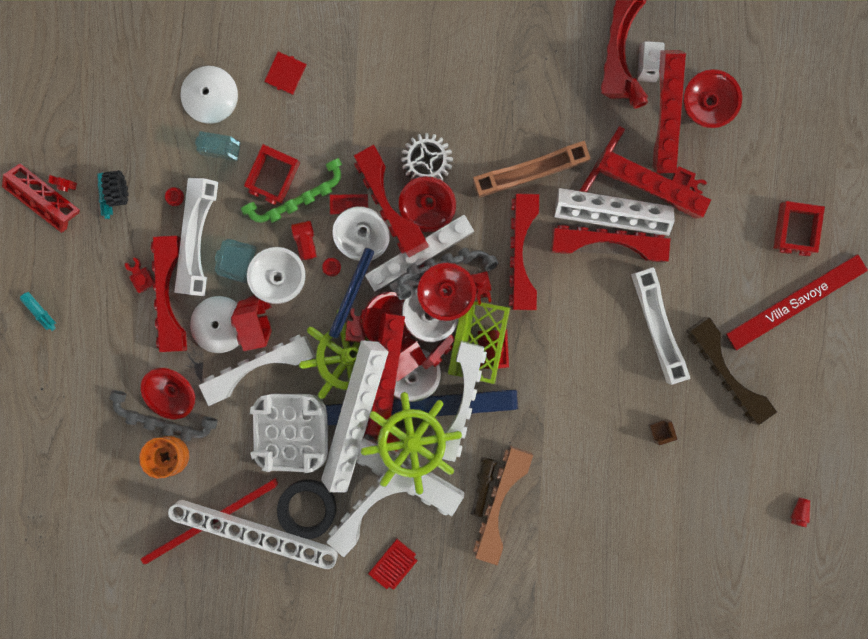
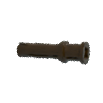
M481 458L482 465L480 473L477 474L479 481L471 515L476 517H483L490 482L494 481L493 472L495 465L498 464V461L494 459Z

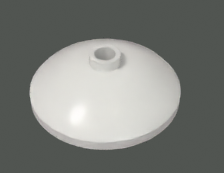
M203 66L193 70L185 78L181 87V102L185 111L192 118L202 123L213 124L223 121L231 115L237 105L238 89L235 81L226 71L215 66ZM205 89H209V93L207 95L203 94V91Z
M352 207L343 211L337 217L333 225V239L338 249L347 257L360 261L364 249L370 248L374 251L371 259L374 260L387 249L390 241V231L387 222L376 211L366 207ZM361 227H365L367 231L362 230Z
M272 247L261 251L252 259L247 270V282L253 294L260 300L270 304H281L292 300L300 293L305 283V268L300 258L294 252L281 247ZM277 276L281 277V280L278 282L274 281Z
M418 288L414 289L413 294L405 299L402 307V316H405L404 324L407 330L414 337L425 342H438L447 338L455 330L459 318L444 321L430 316V319H426V312L418 300Z
M215 296L203 300L195 308L190 320V329L194 340L200 347L212 353H225L239 346L236 328H233L231 324V316L238 304L236 301L223 296ZM215 321L219 323L218 328L213 327Z
M421 349L427 358L430 353ZM439 364L435 368L431 366L427 370L420 365L400 381H396L394 397L401 400L400 395L402 392L408 394L409 402L420 401L429 397L435 392L440 383L441 370Z

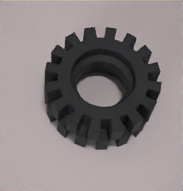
M120 170L104 172L101 178V187L103 188L102 193L105 195L106 204L109 207L126 205L129 193L127 192L128 186H126L127 182L123 172Z

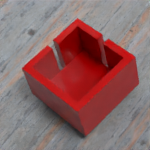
M257 297L239 301L231 316V324L237 331V342L239 345H242L243 351L266 347L272 332L267 315L257 317L259 314L266 313L263 301Z

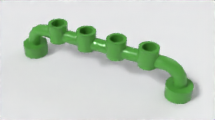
M339 158L327 163L328 171H333L334 173L331 180L263 215L256 214L255 210L258 208L254 202L240 209L243 215L248 214L255 222L262 223L270 220L273 223L281 219L280 214L285 211L291 214L298 210L297 205L304 202L306 206L316 201L315 196L321 194L324 197L332 193L331 188L337 185L341 179L339 167L342 166Z

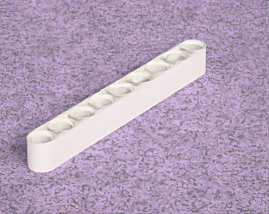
M185 500L177 501L168 511L169 518L174 522L323 569L334 567L338 558L337 551L330 546ZM176 507L182 508L183 515L176 512ZM194 513H199L202 516V520H197ZM213 519H218L221 526H215ZM231 525H237L240 532H234ZM250 531H256L258 538L251 537ZM268 537L276 538L277 543H270ZM289 542L293 543L296 549L290 550L286 544ZM310 548L315 554L307 555L305 549ZM329 554L333 557V560L326 561L323 556Z

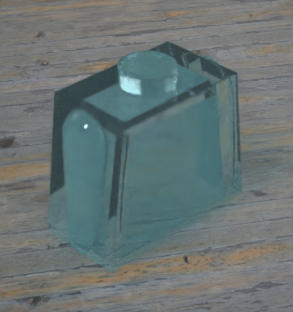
M199 132V136L195 139V145L200 155L238 161L241 142L231 136Z
M232 239L222 241L221 248L217 250L215 255L217 263L214 271L219 276L247 283V270L255 256L257 247Z

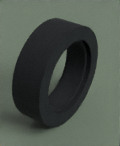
M312 479L299 480L290 485L281 495L277 505V517L282 528L289 534L308 540L324 534L331 526L336 515V500L333 493L329 492L323 483ZM302 491H310L317 494L325 505L323 520L312 527L298 525L289 513L291 498Z

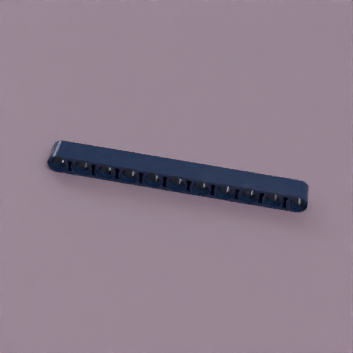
M517 390L477 392L475 400L470 402L471 414L517 410ZM463 394L429 396L420 401L409 402L410 409L429 413L436 401L441 400L443 407L436 416L456 415ZM393 399L391 416L402 411L400 399ZM343 404L325 405L327 410V426L337 425Z

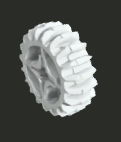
M428 133L425 134V139H422V136L419 134V141L417 142L414 138H411L413 145L406 143L405 146L409 151L403 150L402 154L407 157L401 158L402 162H407L402 168L409 169L405 173L406 176L413 174L411 180L421 176L438 177V179L443 181L441 174L448 176L449 173L445 168L451 169L452 165L447 162L453 161L452 157H447L452 154V151H445L448 143L441 145L443 138L435 141L436 135L433 134L432 139H429ZM425 145L434 146L440 152L431 153L427 150ZM420 147V157L411 162L414 151ZM424 151L426 156L432 157L430 159V168L428 164L422 162L424 160ZM443 158L441 167L434 173V162ZM413 167H425L428 175L417 172Z

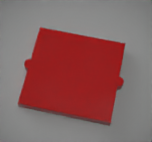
M278 51L264 82L276 87L278 91L283 90L294 95L307 64L295 59L294 56L290 57Z

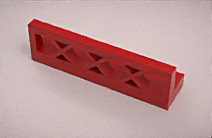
M18 164L3 174L2 187L59 232H64L67 229L68 221L79 214L80 209L22 164ZM20 171L26 175V179L17 178L15 174ZM29 184L38 185L41 187V190H33L29 187ZM44 196H53L56 202H48ZM60 208H68L71 212L65 215L60 211Z

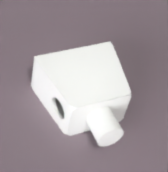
M643 42L639 45L637 81L657 82L659 78L660 51L664 50L665 46L663 42Z

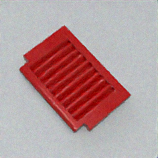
M397 538L369 571L368 575L385 589L390 587L394 590L417 563L418 560L414 557L416 553Z

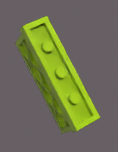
M474 301L471 309L458 320L448 375L463 377L461 363L456 362L460 342L464 341L479 345L476 340L485 335L490 344L484 348V351L493 347L496 355L490 361L486 357L485 361L487 363L479 367V370H482L489 366L492 370L491 379L484 378L481 374L480 381L495 384L510 308L482 302L479 305L477 301ZM476 305L482 306L487 313L479 319L475 315ZM496 310L504 311L503 319L499 322H496L491 315ZM489 316L494 325L485 330L480 321ZM478 324L483 333L474 338L471 329ZM496 327L500 335L493 342L488 332Z

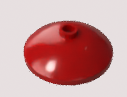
M716 69L705 70L695 75L687 84L683 95L684 108L689 118L696 124L705 128H719L730 123L738 115L742 106V91L738 82L730 74ZM707 99H710L712 101L711 105L707 104Z
M421 176L409 181L399 196L398 204L401 216L417 224L422 232H435L448 225L456 211V198L453 191L445 182L435 177ZM426 198H431L432 202H428Z
M439 263L424 272L418 284L417 295L421 307L428 315L438 320L450 321L464 316L471 309L476 298V286L471 274L462 266L454 263ZM449 286L450 291L445 292L443 288Z
M394 291L380 293L367 304L362 317V327L369 341L379 342L378 331L381 312L402 315V307L405 300H400ZM405 324L402 336V343L409 339L412 335L407 330Z
M155 368L143 377L140 387L142 397L147 406L159 416L176 420L186 417L193 410L195 405L194 390L187 379L178 372L168 368Z

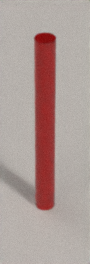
M619 126L605 150H614L625 132L623 127ZM593 168L579 191L588 192L599 172Z

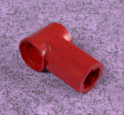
M311 221L292 224V234L297 242L300 260L317 258Z

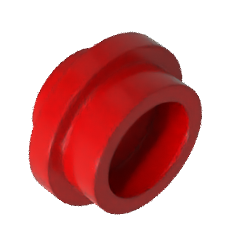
M171 187L165 193V201L171 206H179L184 201V193L177 187Z
M327 258L322 264V270L327 276H337L341 271V263L336 258Z

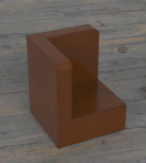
M664 419L649 424L654 443L657 445L678 440L672 421Z

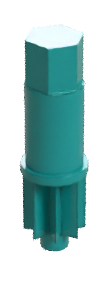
M98 173V201L100 203L101 216H104V219H110V215H113V209L106 204L105 195L102 193L101 178L103 173Z
M29 292L20 296L22 303L46 330L54 331L56 329L54 326L56 322Z

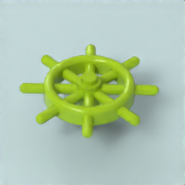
M346 321L340 333L343 348L331 341L333 337L329 336V331L323 335L313 327L307 328V333L320 342L316 349L315 359L301 361L299 367L301 369L317 367L319 374L326 381L318 393L320 399H324L332 387L340 390H347L349 382L341 381L338 378L346 368L348 380L350 381L360 343L354 342L352 347H350V342L344 341ZM326 347L338 355L324 357ZM339 363L331 374L326 365Z
M402 392L400 395L402 411L393 414L387 420L374 411L369 414V417L382 427L378 435V445L362 448L361 454L371 455L379 453L382 461L389 468L380 481L382 487H386L396 473L403 477L413 478L415 491L418 495H421L423 493L421 476L430 473L436 467H439L449 475L454 473V469L445 463L442 458L445 453L446 441L460 439L462 433L460 431L444 433L442 426L435 419L443 407L441 400L436 401L429 413L421 410L410 409L408 394ZM412 417L423 420L415 433ZM402 419L405 422L406 434L394 426ZM430 425L435 435L421 437ZM389 432L401 441L387 443ZM436 443L435 453L433 454L422 445ZM403 449L395 461L390 458L388 451ZM418 453L429 460L421 467L419 466ZM410 454L412 469L400 467Z

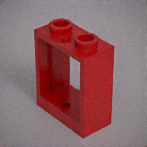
M262 144L244 187L249 189L248 193L256 197L259 194L265 196V201L276 205L278 202L282 204L301 162ZM267 156L291 166L278 196L254 186Z
M790 201L780 203L773 248L780 249V253L792 254V251L799 252L800 256L810 257L813 253H818L825 206ZM790 212L814 216L809 246L785 243Z

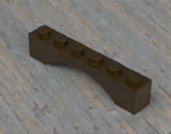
M704 317L686 330L689 334L687 338L693 345H697L701 358L704 361L707 360L711 365L709 367L711 372L716 377H720L722 387L726 392L730 391L733 396L732 401L745 412L743 416L748 423L759 426L777 413L766 396L748 390L732 376L722 356L721 332L710 317Z

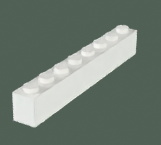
M361 340L321 479L329 492L348 491L369 420V414L371 413L388 351L379 342Z

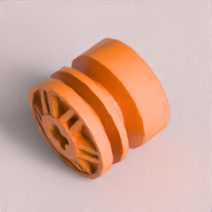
M174 436L153 438L141 449L139 455L140 465L147 475L156 479L174 476L182 472L187 466L189 449L185 442ZM166 453H169V454H168V456L170 457L169 460H167V455H165Z

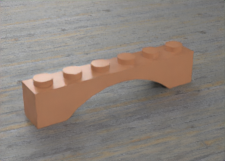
M585 141L518 165L473 177V183L479 199L588 163L591 158Z
M510 446L509 450H505L502 458L505 463L503 468L498 470L496 479H499L497 486H493L490 496L493 497L491 505L488 504L486 507L485 515L487 518L485 523L482 522L480 525V540H476L473 547L476 559L498 566L503 550V543L498 529L500 507L509 489L520 478L528 474L533 458L531 452Z

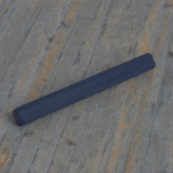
M365 248L329 331V336L333 338H338L374 255V251L370 248Z

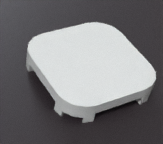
M269 394L260 396L250 409V414H253L254 451L250 453L251 458L262 468V471L310 473L323 466L328 455L326 406L320 398L311 394Z

